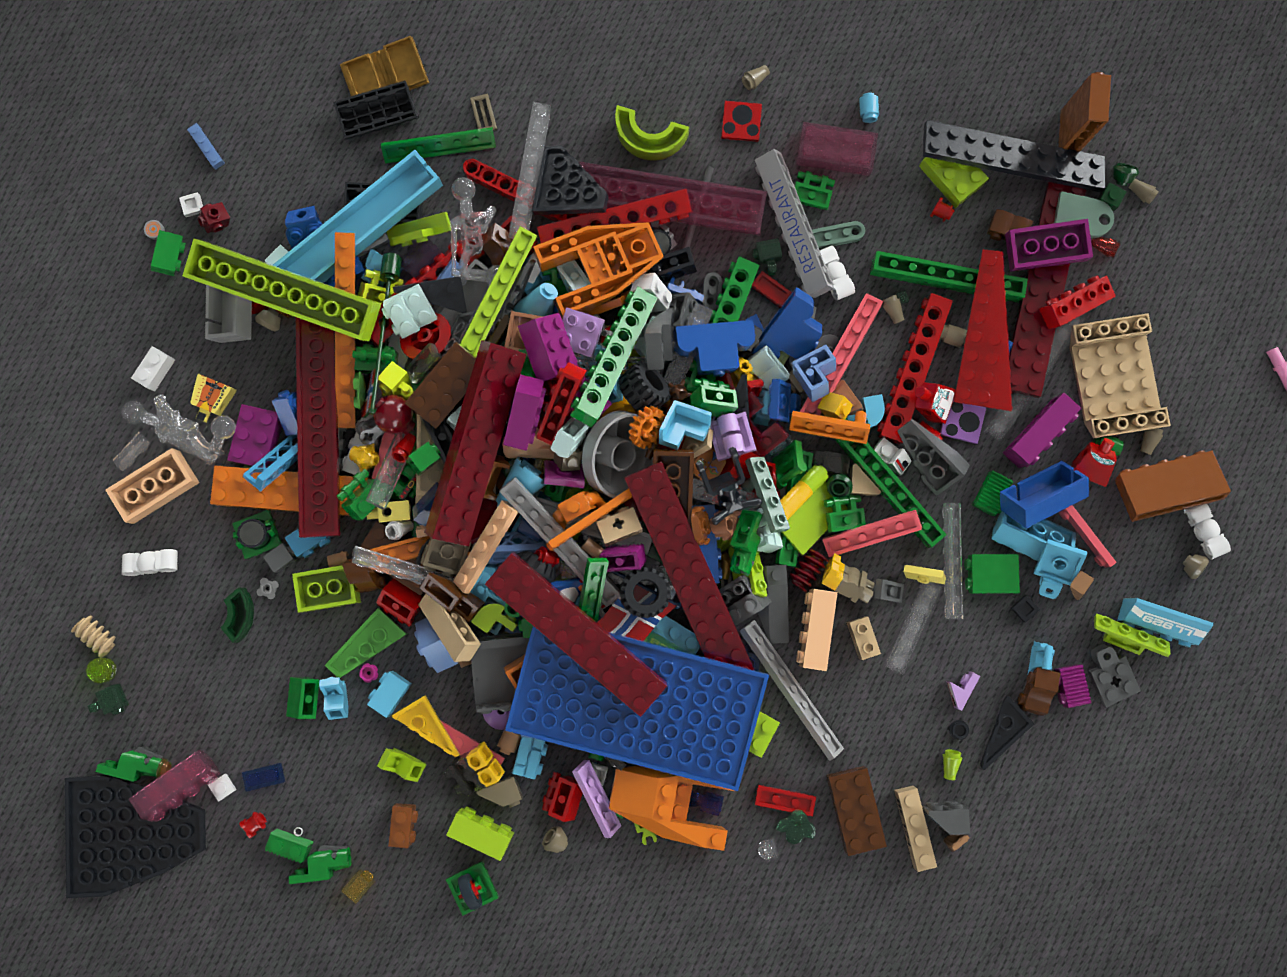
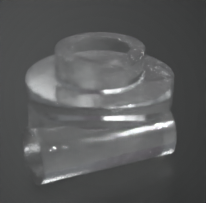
M774 837L767 838L758 845V853L766 861L778 858Z

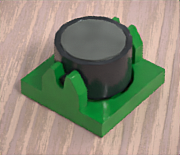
M270 510L232 523L235 530L233 538L237 541L235 544L242 550L245 559L275 549L282 544Z

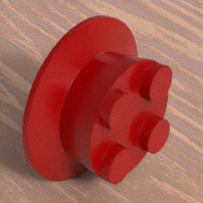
M435 312L437 320L420 327V331L403 339L400 336V346L407 357L416 361L432 363L434 358L445 350L451 338V327L443 315Z

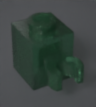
M779 238L756 242L755 249H752L754 260H758L759 265L767 264L769 276L776 275L777 267L775 262L781 261L782 258Z
M114 684L96 692L98 701L87 707L90 713L102 709L104 715L112 713L114 716L124 712V707L128 706L129 703L121 685Z

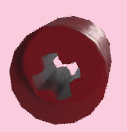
M812 549L808 550L810 556H803L805 562L799 561L798 564L801 569L794 568L796 575L789 574L791 582L805 593H807V590L804 586H812L809 580H817L814 573L821 575L818 568H826L823 562H829L823 555Z

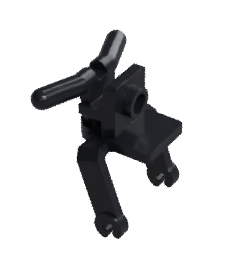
M734 447L729 448V453L738 475L737 479L730 472H726L708 480L702 462L698 461L695 463L706 492L712 496L717 495L720 507L724 508L711 519L713 525H717L736 510L739 511L762 504L760 498L740 500L742 497L737 488L738 485L744 483L745 476L738 459V452Z

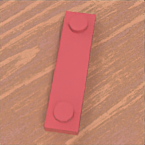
M1073 505L1059 512L1064 520L1068 519L1096 557L1094 559L1098 565L1107 568L1117 563Z

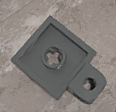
M1100 644L1090 649V656L1096 667L1088 672L1104 707H1108L1141 692L1126 656L1121 655L1118 657L1115 650L1105 644ZM1112 677L1118 679L1117 685H1111Z

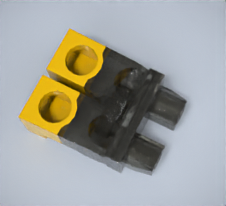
M482 742L471 751L456 757L443 774L449 780L455 778L457 783L454 785V790L458 795L465 793L466 796H469L473 792L499 782L505 771L496 758L492 759L493 753L486 743Z

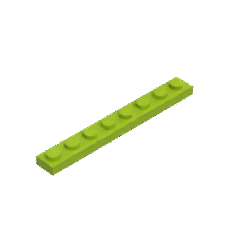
M521 226L517 230L460 343L461 346L475 357H477L481 340L485 341L537 237L536 234Z

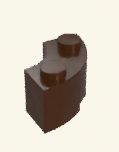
M496 223L483 232L480 248L491 259L493 273L495 274L513 240L508 231Z
M371 556L348 559L342 564L348 582L357 587L355 588L357 592L380 590L387 584L382 570L375 569Z
M1038 667L1033 672H1029L1024 692L1020 693L1018 697L1020 709L1041 716L1048 714L1051 701L1058 692L1061 673Z

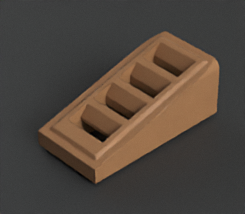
M1080 571L1070 584L1073 596L1077 600L1082 598L1094 581V578L1083 571Z
M967 834L948 835L943 840L953 852L965 844L969 836Z

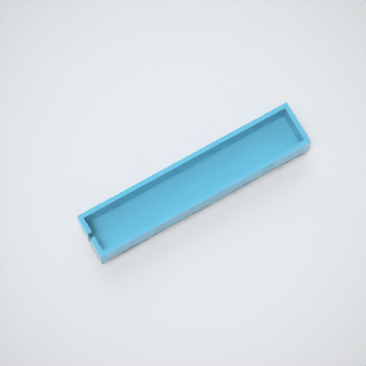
M416 150L412 151L274 263L273 266L324 283L335 274V232L355 233L356 257L441 188L443 184L440 178Z

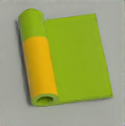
M814 465L780 500L790 529L782 533L801 555H804L828 530L826 513L833 512L832 507L824 506V500L830 499L833 496L829 494L826 488L828 472L821 465ZM841 505V511L847 510L848 507L846 505Z

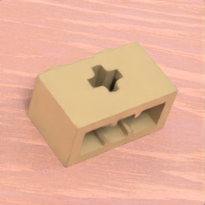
M629 507L621 508L617 511V514L612 516L606 514L596 522L606 547L643 532L634 507L630 509ZM619 521L622 524V529L615 527L616 522Z
M868 616L847 622L860 660L881 654Z

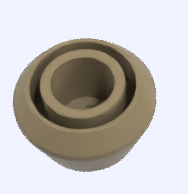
M268 308V310L263 309L255 316L256 322L261 326L274 332L280 329L281 318L278 317L279 313L271 308Z
M1197 554L1193 557L1189 555L1183 562V565H1185L1184 571L1190 579H1197L1209 564L1207 557Z
M560 826L552 827L543 838L544 850L558 853L566 849L568 838Z

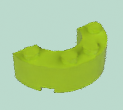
M619 105L616 107L615 119L618 138L625 149L638 158L645 160L668 158L678 152L688 138L689 127L675 122H671L668 128L661 133L648 134L636 125L635 110Z

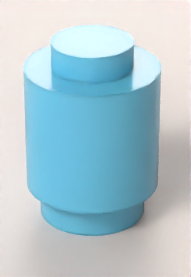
M874 93L863 94L859 99L860 117L865 123L875 122L879 116L878 96L874 95Z

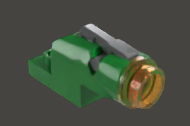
M138 747L135 751L122 753L119 762L106 760V762L98 764L96 772L134 782L140 780L141 776L166 778L171 771L172 763L156 753Z

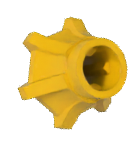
M373 443L359 447L353 446L349 452V459L358 465L360 471L363 469L367 470L368 468L372 469L378 465L380 460Z

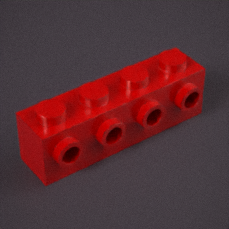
M1098 275L1087 279L1088 283L1085 284L1083 282L1075 285L1073 291L1067 290L1060 293V298L1054 297L1045 302L1046 305L1039 308L1047 328L1060 327L1116 297L1108 276L1100 278Z
M570 362L567 363L565 368L561 367L556 376L559 379L558 383L553 385L550 392L552 398L550 401H547L543 410L545 416L540 418L537 425L539 429L536 436L537 439L552 445L557 432L566 424L572 409L571 405L578 394L587 370Z

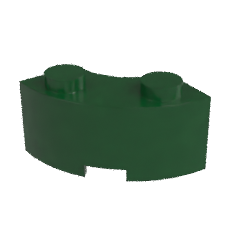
M239 587L224 599L228 615L221 629L232 643L241 642L245 638L254 619V604L251 595L246 588Z

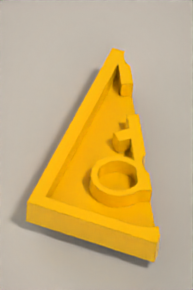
M426 695L392 715L395 720L405 724L409 729L417 732L432 744H436L446 753L454 757L460 755Z

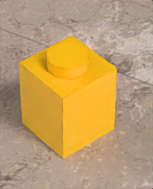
M829 392L828 395L822 398L817 408L826 417L846 420L853 404L845 396Z

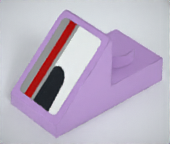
M974 672L965 673L960 681V684H962L961 688L946 681L954 708L963 710L980 678L979 675Z

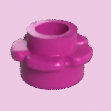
M364 664L359 671V676L364 682L370 683L378 678V668L374 664Z

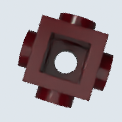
M222 202L213 205L206 204L200 208L198 222L202 228H205L207 233H216L229 226L230 216Z

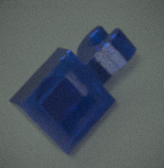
M691 791L689 806H701L700 811L719 817L724 796L705 791L704 795Z

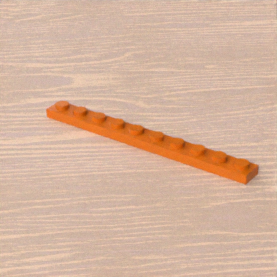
M335 232V288L355 294V233ZM335 331V388L338 428H356L355 390L353 389L355 358L352 357L353 350H355V338Z

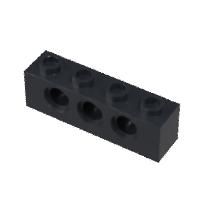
M690 247L663 255L664 258L644 274L655 273L664 283L670 281L673 277L677 279L696 273L697 269ZM632 284L624 289L623 292L631 290Z

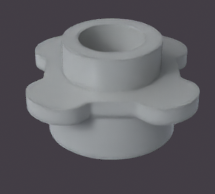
M262 578L260 580V588L257 589V595L274 599L276 590L279 587L278 582Z

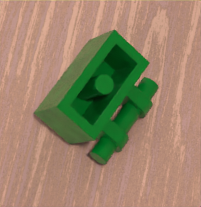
M363 344V347H356V350H353L352 357L355 358L354 370L370 374L376 368L378 348H374L375 346ZM391 346L382 347L379 375L392 361L398 365L399 353Z
M705 378L692 380V386L698 388L690 395L691 406L712 413L711 416L714 417L733 413L738 408L736 390L730 389L729 384H724L723 381L718 380L712 382Z
M366 469L356 473L353 476V480L348 485H344L340 489L341 492L336 496L340 501L347 497V500L341 507L353 520H363L389 494L377 479L365 480L370 475ZM359 485L360 487L353 493V490Z

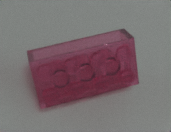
M803 122L796 165L870 176L874 166L878 133Z
M198 750L130 797L129 800L141 819L154 820L156 822L166 815L165 812L169 809L179 807L183 803V799L188 796L192 797L200 792V787L218 779L217 776L221 772L207 753Z

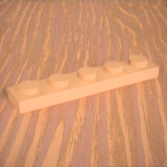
M501 500L453 581L463 593H470L518 514V511L508 501Z

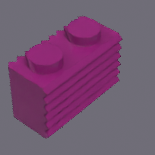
M642 543L640 545L630 544L629 546L627 544L625 546L619 545L618 547L616 545L614 547L608 546L599 555V558H607L609 561L607 572L641 569L647 561Z
M1075 664L1056 668L1055 672L1061 673L1059 680L1060 693H1058L1059 703L1063 704V707L1066 708L1091 704L1083 665Z

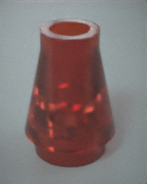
M1105 237L1093 238L1091 241L1092 246L1106 257H1114L1120 246V243L1116 242L1117 240Z

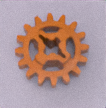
M645 406L643 412L639 410L638 416H633L634 422L629 424L632 427L628 431L631 435L629 440L642 449H645L646 446L651 448L652 443L657 444L656 439L659 438V429L666 417L663 411L654 406H650V408Z

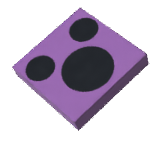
M953 400L946 424L941 426V435L978 444L986 407L956 403Z

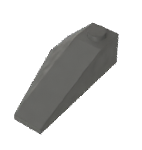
M532 259L519 271L494 321L492 334L496 329L497 321L503 318L505 314L510 316L515 305L521 300L536 260Z
M911 419L898 429L897 432L907 451H910L914 459L913 463L915 467H918L923 482L936 496L965 476L970 466L968 462L956 450L916 421Z
M786 565L763 566L764 581L767 585L766 591L772 602L757 612L771 644L789 643Z

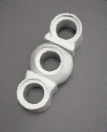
M832 245L821 249V255L834 285V289L831 290L834 299L840 300L854 294V284L849 275H846L844 265L839 262L840 258L836 249Z
M1207 504L1184 509V514L1186 513L1189 518L1188 523L1191 527L1194 526L1195 536L1199 541L1203 542L1201 546L1209 559H1214L1231 551L1227 539L1223 534L1220 535L1219 525L1215 520L1211 519L1213 515Z
M164 549L155 552H143L141 554H123L122 575L137 576L140 574H155L158 571L162 573L177 571L178 551Z

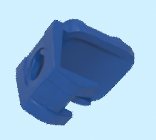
M315 206L288 211L285 225L287 227L286 237L291 249L323 224L320 222Z

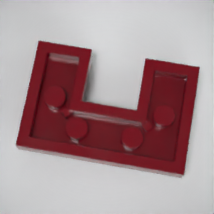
M751 391L748 394L749 419L756 451L752 453L764 457L787 439L789 434L778 421L764 432L757 427L751 417L765 405Z

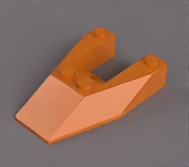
M649 222L586 226L533 246L534 255L541 272L579 258L589 279L590 285L555 298L556 307L562 320L566 307L587 313L620 294L664 258Z
M635 765L615 770L608 809L662 838L724 851L728 832L725 828L686 821L693 784L725 790L731 789Z

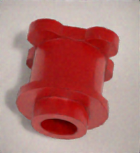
M940 197L930 216L933 217L935 215L943 219L942 221L944 222L945 219L950 220L955 210L952 209L953 205L950 206L942 202L943 198Z
M541 546L534 553L539 555L537 561L542 559V563H549L552 567L558 565L560 561L558 554L554 550L549 551L544 546Z
M253 812L250 818H245L239 824L246 832V835L252 838L257 834L258 830L266 828L265 823L267 820L262 813Z

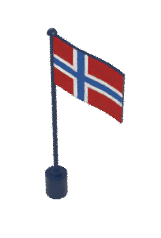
M523 518L516 532L537 543L539 539L543 541L544 539ZM618 571L612 572L623 579L626 577V575ZM638 583L634 587L633 595L638 603L648 605L655 600L657 592ZM619 597L597 623L607 632L644 641L659 621L675 607L676 609L680 608L681 603L680 601L677 603L669 599L668 606L657 616L640 618L630 614L624 608L620 600L621 597Z

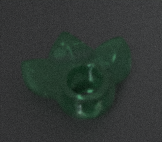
M794 810L788 818L781 819L777 824V831L786 832V839L790 844L800 843L803 837L814 839L816 834L814 824L808 821V816L802 810Z

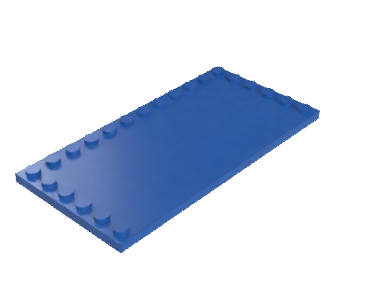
M534 626L532 627L505 731L734 791L739 790L769 674L608 632L667 682V687L640 717Z

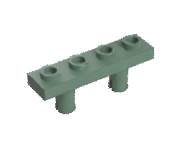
M748 458L745 463L750 478L744 481L742 487L747 492L755 489L758 498L762 500L763 516L759 527H764L768 524L771 533L787 531L790 529L765 458Z

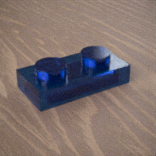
M282 763L242 772L246 792L285 782Z

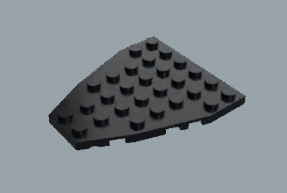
M108 775L65 778L66 898L108 896L163 874L206 850L205 809L165 791Z

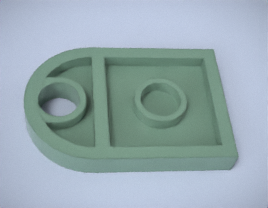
M1062 191L1059 193L1054 223L1088 219L1091 238H1099L1112 228L1114 214L1111 207L1104 201ZM1099 217H1105L1107 225L1101 224Z

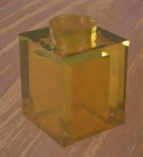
M360 869L342 889V892L357 904L375 883L373 875L367 870L363 871Z

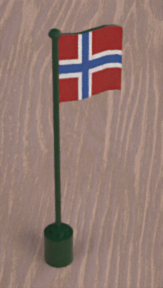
M385 253L382 256L380 279L387 283L385 300L389 298L390 285L398 282L400 277L402 258L395 253ZM384 314L382 315L376 368L372 370L366 379V398L362 408V418H366L369 413H376L374 408L386 323Z

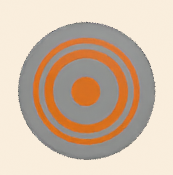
M150 220L144 226L145 235L153 240H157L159 230L165 231L164 226L157 220Z

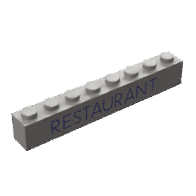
M773 149L755 159L757 165L755 169L763 180L762 187L764 191L769 195V205L776 213V223L783 231L782 238L788 244L790 258L795 262V272L803 282L802 289L811 297L816 298L834 289V285L781 152Z

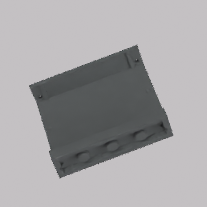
M523 632L477 637L481 645L471 659L476 711L481 714H489L492 710L510 711L516 689L506 675L504 667L526 654L530 638H523Z

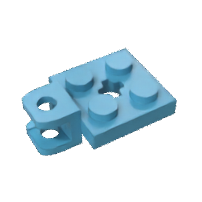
M1048 539L1034 569V574L1041 576L1039 594L1055 599L1059 595L1063 584L1070 586L1084 563L1087 551ZM1057 560H1063V562H1065V564L1062 563V564L1059 566V565H1057V562H1056V561H1057ZM1048 588V589H1051V590H1053V591H1052V592H1047L1046 589Z

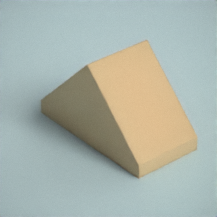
M856 463L850 467L849 478L853 484L851 494L877 496L881 493L879 488Z

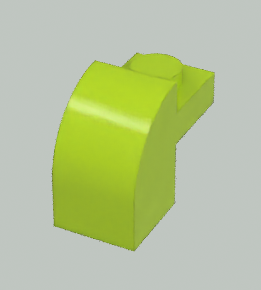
M488 604L482 607L471 621L486 633H490L497 621L512 632L518 627L515 617L503 614L505 609L502 604Z
M386 748L377 766L382 770L395 772L405 780L418 782L426 764L399 749L394 748L392 750Z

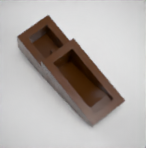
M428 573L420 586L423 592L449 613L454 610L468 622L475 617L485 604L484 601L471 592L469 594L463 593L454 582L433 573Z

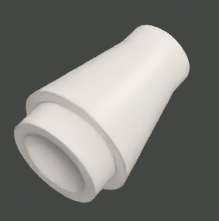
M410 520L391 521L386 526L385 533L389 539L399 540L405 534L412 531L414 526Z

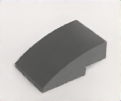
M669 308L657 315L645 330L648 370L664 369L665 361L673 360L675 349L673 308Z

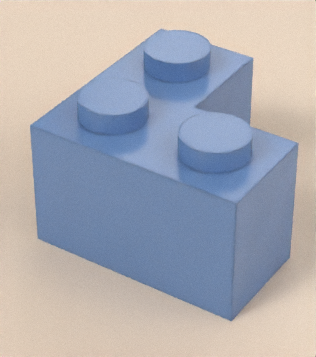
M824 345L792 362L793 375L811 402L829 394V382L825 376L836 371V358L828 346Z
M427 618L415 623L416 631L414 634L418 641L417 650L421 656H425L430 668L433 667L439 673L458 664V662L453 661Z

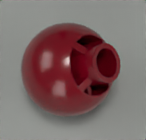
M399 395L379 397L375 401L374 409L376 413L373 414L377 427L388 434L402 432L407 435L416 424L412 420L413 410L405 404L407 400Z

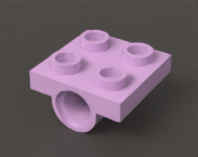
M566 307L563 323L573 352L593 358L605 320Z
M746 412L725 414L718 417L716 421L711 422L710 429L713 430L712 441L718 461L731 458L729 448L731 447L736 448L738 456L756 451Z

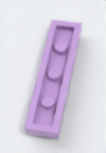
M583 760L572 773L604 837L611 838L621 827L616 813L608 809L610 801L590 760Z

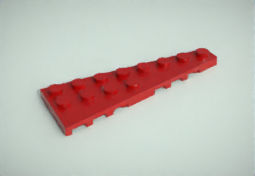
M982 250L954 402L1012 411L1005 273L1002 251Z

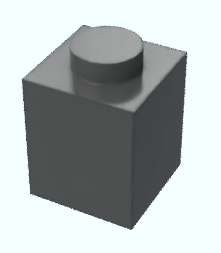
M284 543L263 556L274 573L281 572L298 560L291 547Z

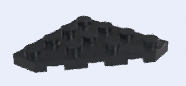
M562 145L545 146L532 213L534 215L606 213L609 197L607 192Z

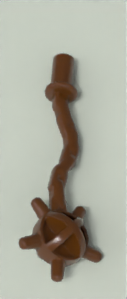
M684 379L681 380L680 384L673 385L671 382L668 383L671 396L669 400L671 401L666 408L665 415H667L674 400L683 402L692 394L687 392L684 386ZM652 443L651 448L647 449L644 456L646 459L652 460L653 448H659L658 444Z

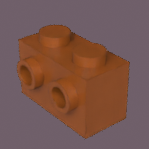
M396 803L392 807L388 847L409 848L415 842L416 831L413 830L414 823H417L418 819L416 805Z

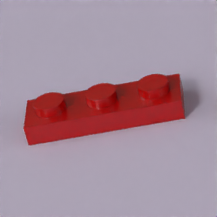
M758 784L754 804L813 816L816 796Z

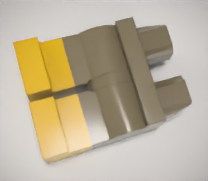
M834 553L824 570L822 584L851 598L850 600L854 603L858 599L868 603L873 596L872 590L875 583L867 579L868 573L863 570L860 573L857 568L848 567L840 562L841 556Z

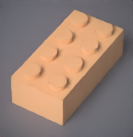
M171 448L107 488L106 492L124 522L135 524L197 485L199 481L182 453Z
M809 589V592L805 593L804 604H807V610L803 612L801 621L805 625L804 631H800L799 643H802L801 651L798 650L796 662L799 663L800 667L827 671L837 592Z

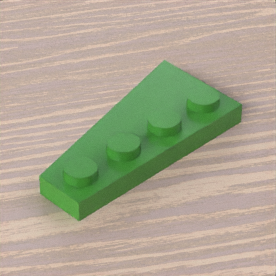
M377 608L325 666L337 678H342L407 635V633L386 613Z

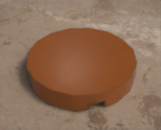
M703 506L694 507L691 514L692 530L699 546L708 545L710 542V538L707 539L708 534L711 532L708 513L706 511L703 512L705 509Z

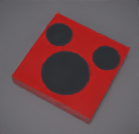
M725 101L721 139L759 142L762 104Z

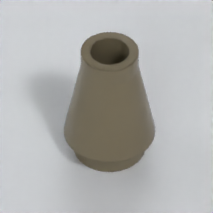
M762 65L759 68L745 72L742 77V83L748 90L755 89L770 74L768 67Z
M1136 178L1129 186V189L1143 203L1150 204L1159 193L1156 187L1139 181Z
M896 294L882 300L884 304L882 307L894 324L905 320L900 298H897Z
M1159 428L1144 430L1140 451L1151 455L1163 437V430Z

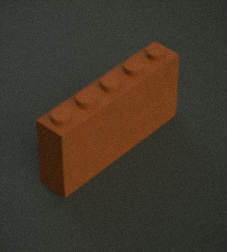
M1103 72L1091 73L1062 108L1058 147L1080 152L1108 122L1111 75H1105Z
M1213 450L1208 452L1198 451L1188 457L1182 455L1171 461L1162 460L1151 466L1145 464L1135 470L1125 469L1119 473L1115 480L1132 522L1223 500L1231 492Z

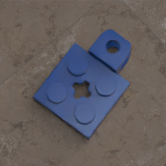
M772 379V384L769 386L771 403L768 405V415H770V419L779 422H789V413L793 411L800 412L801 397L798 394H791L790 383L780 379Z

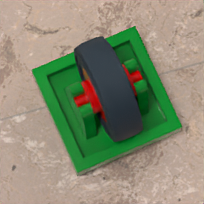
M483 861L446 879L462 916L499 898Z

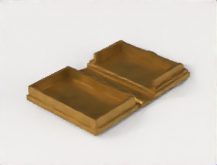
M411 36L384 45L382 50L371 54H364L340 64L351 96L404 80L408 85L409 91L429 83L415 42Z

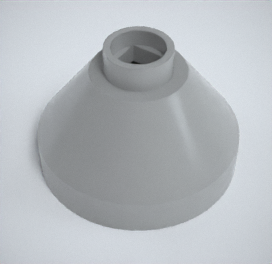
M615 411L602 417L586 433L583 443L579 446L582 451L583 472L589 485L597 492L615 498L629 488L625 481L626 476L653 465V457L652 460L644 457L648 447L646 446L645 449H642L629 440L631 435L628 431L632 429L629 424L634 422L633 416L637 417L638 414L628 411Z

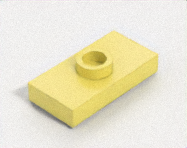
M905 565L903 572L906 578L915 579L924 584L929 582L945 584L946 577L942 570Z

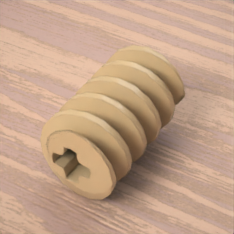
M90 615L80 620L72 628L71 632H75L76 637H81V641L86 643L87 647L92 648L94 653H98V657L102 658L115 646L113 642L116 637L107 638L110 632L102 633L104 626L96 628L98 621L96 620L91 623L90 621L93 616Z

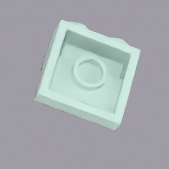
M419 284L383 302L384 308H382V312L385 318L392 320L393 324L391 326L396 335L400 334L402 339L420 331V327L437 320V316Z

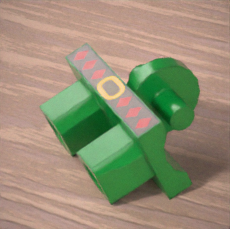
M406 464L400 473L408 478L407 481L403 484L395 479L390 485L396 496L404 500L409 492V496L412 498L416 495V472L410 465Z

